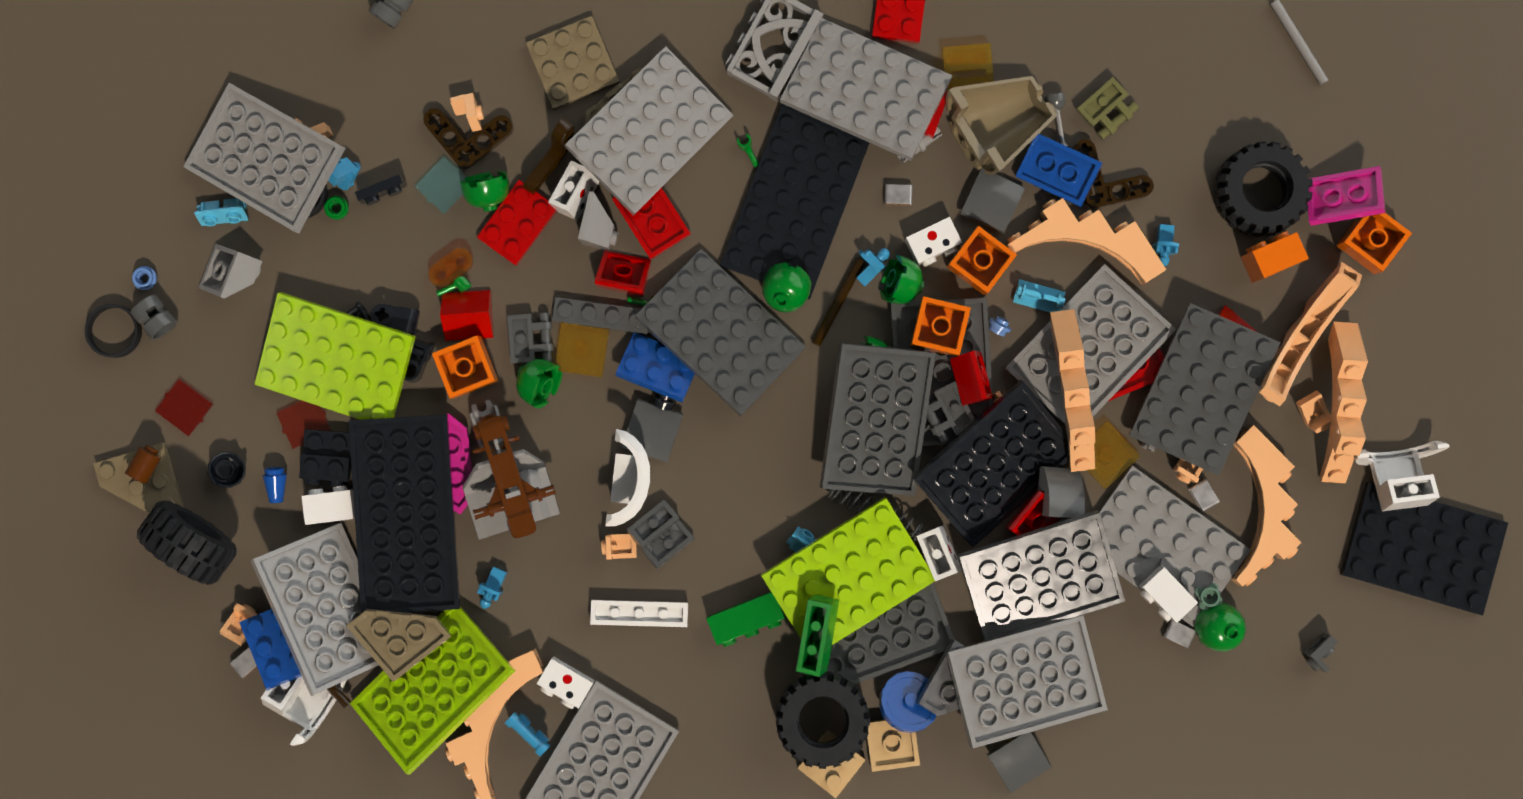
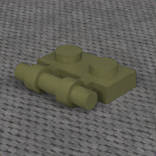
M1112 77L1081 104L1076 111L1091 128L1098 122L1101 123L1103 128L1097 132V135L1104 140L1109 134L1113 135L1117 131V127L1125 120L1129 121L1133 117V113L1139 109V106L1134 101L1128 106L1123 103L1122 100L1129 94ZM1113 108H1116L1119 114L1110 120L1106 115Z

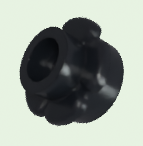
M654 394L653 398L655 400L653 405L659 409L670 411L673 404H676V401L662 394Z

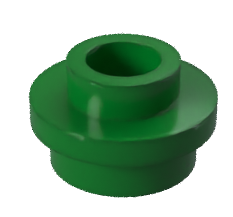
M332 196L325 202L324 210L329 218L340 220L348 214L349 205L343 197ZM336 204H340L341 210L339 212H334L333 207Z

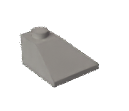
M589 191L578 240L583 245L610 251L611 245H616L618 232L615 231L614 224L595 193Z
M215 244L198 288L225 299L254 284L255 279L260 274L262 261Z

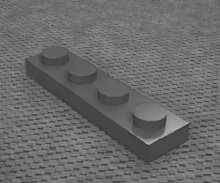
M555 297L553 322L648 335V330L635 319V315L641 309Z

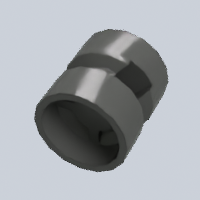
M375 0L368 11L377 19L395 29L402 19L400 13L406 12L413 0Z
M151 295L143 299L130 312L139 324H144L143 330L151 340L164 336L177 325L173 315L169 311H164L165 305L157 295Z

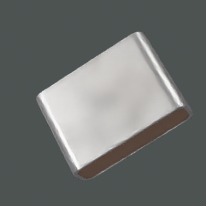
M885 184L884 204L912 205V185Z
M1203 479L1188 488L1202 512L1220 502L1207 479Z
M1170 620L1163 637L1185 648H1189L1196 632L1179 622L1175 623Z
M247 648L230 663L241 678L246 677L257 667L250 648Z

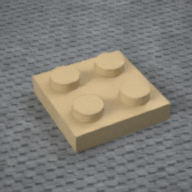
M885 719L870 721L867 741L872 772L920 765L916 732H900L890 726Z
M826 729L817 742H829L837 738V736ZM856 752L850 761H844L837 767L826 766V769H819V766L812 765V767H809L804 762H801L797 768L834 798H837L865 762V758Z

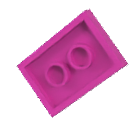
M1380 166L1309 178L1313 182V186L1309 188V192L1313 193L1312 199L1307 202L1308 218L1311 226L1385 213L1382 170Z

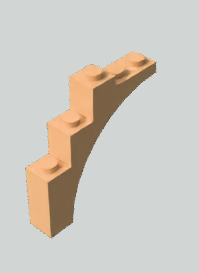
M1054 198L1043 205L1044 210L1039 215L1044 222H1041L1039 219L1028 226L1030 231L1021 235L1018 232L1007 239L1009 244L1006 247L1014 253L1029 246L1055 241L1076 242L1098 248L1113 256L1128 268L1141 285L1166 270L1135 221L1131 224H1128L1127 221L1114 228L1116 231L1114 234L1100 210L1094 213L1091 210L1085 212L1078 217L1080 220L1078 222L1063 198L1059 201H1056Z
M1341 262L1309 298L1303 314L1285 333L1283 343L1277 349L1259 391L1267 401L1274 402L1279 407L1283 404L1298 371L1311 349L1337 312L1359 287L1362 275L1345 263Z
M1075 309L1050 312L1051 332L1063 397L1070 470L1075 472L1095 469V425L1090 407L1089 385L1084 367V349Z
M1333 322L1328 337L1332 365V412L1328 444L1320 478L1321 482L1346 483L1355 455L1360 456L1366 439L1361 415L1367 401L1362 378L1368 359L1358 323Z
M1248 425L1237 436L1233 444L1252 474L1257 491L1259 510L1257 530L1250 548L1251 551L1231 578L1236 585L1242 587L1250 585L1257 578L1256 573L1261 568L1266 569L1274 561V555L1278 559H1290L1298 552L1297 547L1301 544L1295 535L1281 522L1282 520L1287 521L1294 515L1295 511L1293 509L1298 504L1278 485L1279 482L1282 484L1292 475L1290 471L1295 466L1254 425Z
M536 648L508 660L516 671L464 721L466 727H471V731L457 736L446 743L445 753L449 761H453L455 766L465 762L464 772L469 780L472 779L476 787L473 789L476 799H496L490 781L488 765L491 735L502 708L511 696L526 682L544 672L545 668Z

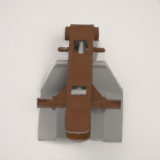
M490 400L485 401L486 410L483 412L477 409L476 404L471 405L469 417L475 438L479 444V448L473 449L472 452L476 454L485 451L488 458L487 461L475 465L463 485V491L478 539L480 540L510 530L512 537L516 539L531 535L536 531V521L560 514L554 496L556 491L552 490L554 485L550 483L544 461L524 449L512 452L510 443L518 441L520 437H507L506 431L510 430L506 416H500L498 407L492 405ZM501 442H503V444H504V446H501V449H502V450H504V449L506 450L505 452H502V453H501V451H500L499 444H498V443H501Z

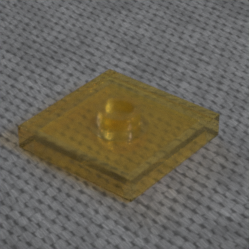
M561 323L555 363L560 366L558 371L603 378L610 330Z
M1106 421L1095 431V469L1087 471L1103 489H1106L1141 456Z

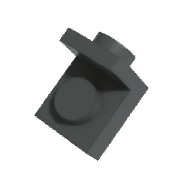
M1324 633L1304 652L1308 658L1306 662L1316 672L1320 670L1327 673L1330 670L1321 658L1328 657L1335 650L1334 646L1338 642L1332 635Z

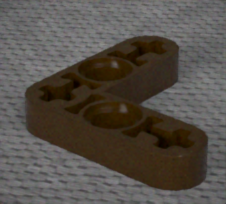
M430 109L423 117L424 124L455 163L464 169L474 166L505 141L514 130L511 120L507 116L499 115L482 127V130L477 131L465 141L440 110ZM432 115L435 117L440 115L441 117L438 120L441 125L445 127L448 124L449 126L440 131L434 123L430 125L432 121L430 117ZM500 121L503 124L507 122V131H498L495 134L498 139L495 140L488 130L491 128L494 133L499 128L497 124ZM448 132L456 134V142L452 145L444 143L443 138ZM488 136L490 138V145L487 148L478 147L477 140L479 137ZM471 144L480 152L477 156L475 152H472L468 156L470 161L467 163L464 160L459 161L462 158L461 152L464 151L467 154L472 150L469 147Z
M562 118L551 134L550 150L523 185V188L533 195L541 188L568 152L564 146L574 136V124L567 119Z
M1082 139L1074 146L1073 149L1076 151L1080 150L1082 145L1085 148H1090L1087 156L1099 161L1096 147L1092 141ZM1100 168L1093 184L1099 183V186H1095L1094 189L1096 195L1100 194L1101 198L1098 200V203L1090 200L1089 197L1093 194L1091 187L1084 202L1088 207L1097 209L1141 199L1153 191L1154 183L1146 175L1104 183ZM1140 181L1143 184H1147L1148 187L1144 190V193H1142L1141 189L1133 190L1131 192L1133 196H1130V187L1137 186ZM1119 185L1124 188L1125 195L1123 198L1113 196L1112 189L1114 186Z

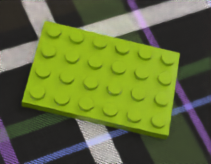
M280 292L277 293L254 385L359 420L394 418L416 336Z
M886 497L761 574L800 638H802L808 599L816 594L839 599L832 645L935 582L930 568Z
M461 606L460 609L444 610L437 617L452 634L449 639L394 682L383 670L350 703L403 771L409 775L516 671Z

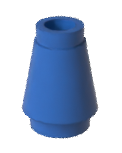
M284 467L265 468V474L262 476L269 503L284 502L283 497L287 478Z

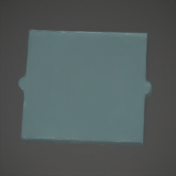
M443 157L415 187L427 198L428 203L432 202L445 214L463 195L459 181H465L464 178L466 177L461 173L460 168H456Z

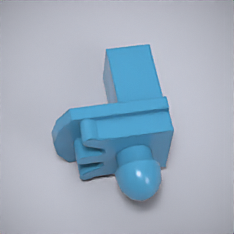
M347 157L341 158L328 181L333 186L337 185L342 190H348L354 185L361 165L358 162H351Z
M1158 225L1157 240L1152 244L1153 250L1156 254H1159V259L1164 267L1169 264V255L1172 256L1178 253L1179 243L1173 242L1175 225Z
M861 249L858 251L860 256L870 264L857 277L864 286H867L886 266L883 261L887 260L890 255L888 249H880L877 255L870 249H867L865 252Z
M494 566L487 582L479 585L477 593L483 595L480 599V606L483 609L489 608L492 604V599L497 601L500 595H502L503 591L500 589L508 573L507 571Z

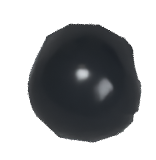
M220 452L214 455L208 464L210 480L221 488H232L240 484L246 475L245 462L233 452Z

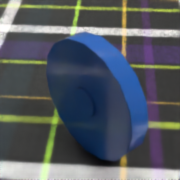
M906 671L894 675L884 684L879 696V707L882 716L890 726L900 732L914 733L924 730L934 722L937 715L915 703L928 678L916 672Z

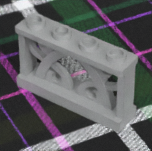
M760 0L761 9L758 13L754 12L748 22V25L751 27L747 34H741L736 44L739 46L736 54L731 53L725 64L727 75L765 94L776 102L779 100L819 22L823 18V13L797 0ZM775 3L784 4L788 11L787 19H782L780 9L777 15H772L770 13L772 5ZM793 9L809 17V21L792 19ZM765 17L768 23L760 26L761 22ZM789 28H793L791 34H798V38L794 41L788 38ZM784 29L783 39L786 46L792 51L791 54L778 53L765 60L761 49L760 37L771 31ZM752 40L753 51H746ZM744 58H749L751 64L746 67L752 68L758 63L760 68L754 73L746 74L741 71L740 63ZM777 59L783 63L779 69L775 67V63L771 68L769 67V64ZM763 72L766 78L773 84L772 88L758 82L755 78Z

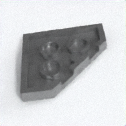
M951 639L915 702L937 716L960 709L946 652L965 646Z

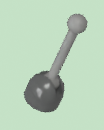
M1062 92L1046 95V102L1053 104L1057 114L1056 121L1060 143L1068 147L1064 140L1060 110L1065 105V94Z

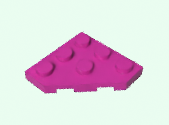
M447 413L454 511L461 515L468 507L463 485L473 470L468 428Z

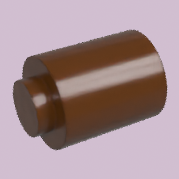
M147 444L145 447L139 446L125 474L147 484L161 459V456L158 455L159 450Z

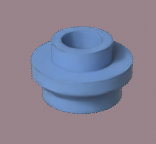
M147 266L138 267L133 272L132 282L140 290H149L157 282L156 272ZM147 274L149 276V280L146 283H143L142 277L143 275Z
M1000 316L989 319V330L1005 337L1007 332L1010 333L1009 321Z

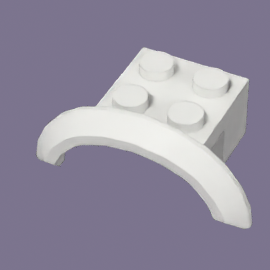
M616 429L615 441L625 445L633 455H615L610 502L626 503L628 505L617 513L607 514L605 527L617 526L633 518L646 500L650 485V462L645 449L633 435Z
M1432 441L1418 447L1392 452L1371 453L1364 449L1361 450L1360 456H1357L1355 461L1359 465L1371 467L1382 511L1428 506L1440 498L1434 474L1424 475L1420 458L1439 453L1450 446L1441 441Z
M302 676L266 690L261 696L264 706L303 728L299 734L295 735L290 743L291 746L307 742L322 724L336 702V699L327 689L310 696ZM347 680L337 684V687L341 691L343 690Z

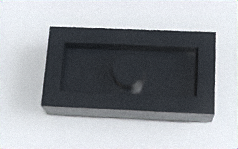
M398 174L356 191L355 195L360 203H366L369 206L378 203L380 197L387 194L389 196L400 194L402 188L407 187L404 177Z

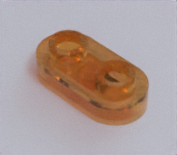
M463 248L453 250L430 268V281L438 287L449 286L456 278L464 275L472 268L473 256ZM460 257L465 258L466 262L464 265H458ZM441 271L446 272V277L443 280L438 278V274Z

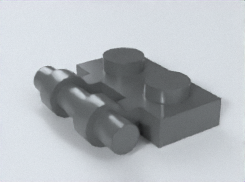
M539 313V323H533L532 314L507 315L511 364L528 363L535 359V352H542V359L552 361L554 345L551 344L550 330H552V322H549V313ZM533 331L541 332V344L534 345Z
M956 381L933 392L937 401L933 404L929 401L927 419L932 427L930 430L933 436L936 435L939 442L942 443L949 439L944 430L951 427L956 436L972 424L975 418L968 405L962 406ZM939 408L942 409L947 419L943 423H940L935 413V410Z

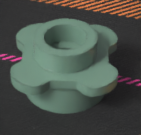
M1210 583L1207 587H1197L1195 589V595L1198 596L1200 601V609L1207 610L1209 607L1222 604L1223 600L1220 597L1217 584ZM1208 594L1211 595L1210 599H1207Z

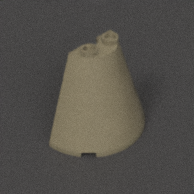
M1033 76L953 87L947 93L946 110L948 112L951 111L952 120L948 122L954 139L967 160L976 169L983 168L985 174L993 175L1000 172L1057 117L1053 104L1043 100V89Z

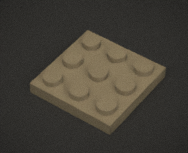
M592 16L526 42L553 110L620 83Z

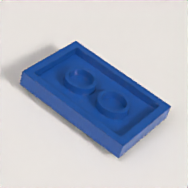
M1038 134L1033 139L1015 177L1082 207L1103 163Z
M634 332L615 376L683 403L695 374L662 343Z
M272 609L239 622L266 690L301 677V673Z

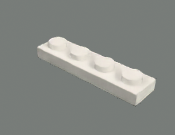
M591 600L590 625L688 627V602Z

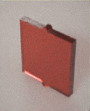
M179 379L170 392L165 393L164 400L155 412L187 436H190L199 423L204 422L203 418L214 404Z
M301 401L276 413L283 427L282 433L286 434L292 449L304 445L305 429L332 431L325 417L326 412L322 411L320 406Z

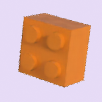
M1386 213L1359 217L1355 219L1336 246L1371 273L1377 274L1386 269L1412 232Z
M978 226L947 268L986 296L1017 254Z
M1288 231L1268 239V245L1266 241H1263L1245 249L1247 254L1241 256V260L1252 283L1309 259L1298 233L1289 235Z
M923 296L920 300L910 346L954 357L959 356L971 307Z
M474 336L432 353L449 399L461 397L499 381L481 336Z

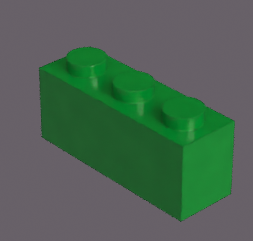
M770 591L709 615L706 619L716 645L722 644L723 647H727L736 643L737 637L745 635L746 638L759 634L758 629L767 626L768 629H772L781 625V620L785 619L779 603Z
M817 594L808 599L796 668L797 672L820 677L828 671L839 599Z

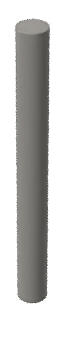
M1275 0L1270 4L1315 78L1322 85L1328 81L1327 76L1280 0Z

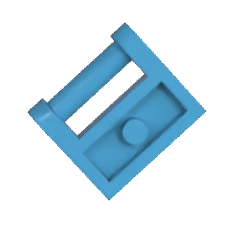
M513 713L504 723L509 728L512 727L536 750L535 753L539 757L550 747V744L547 742L549 738L541 730L536 732L530 726L531 721L523 713Z

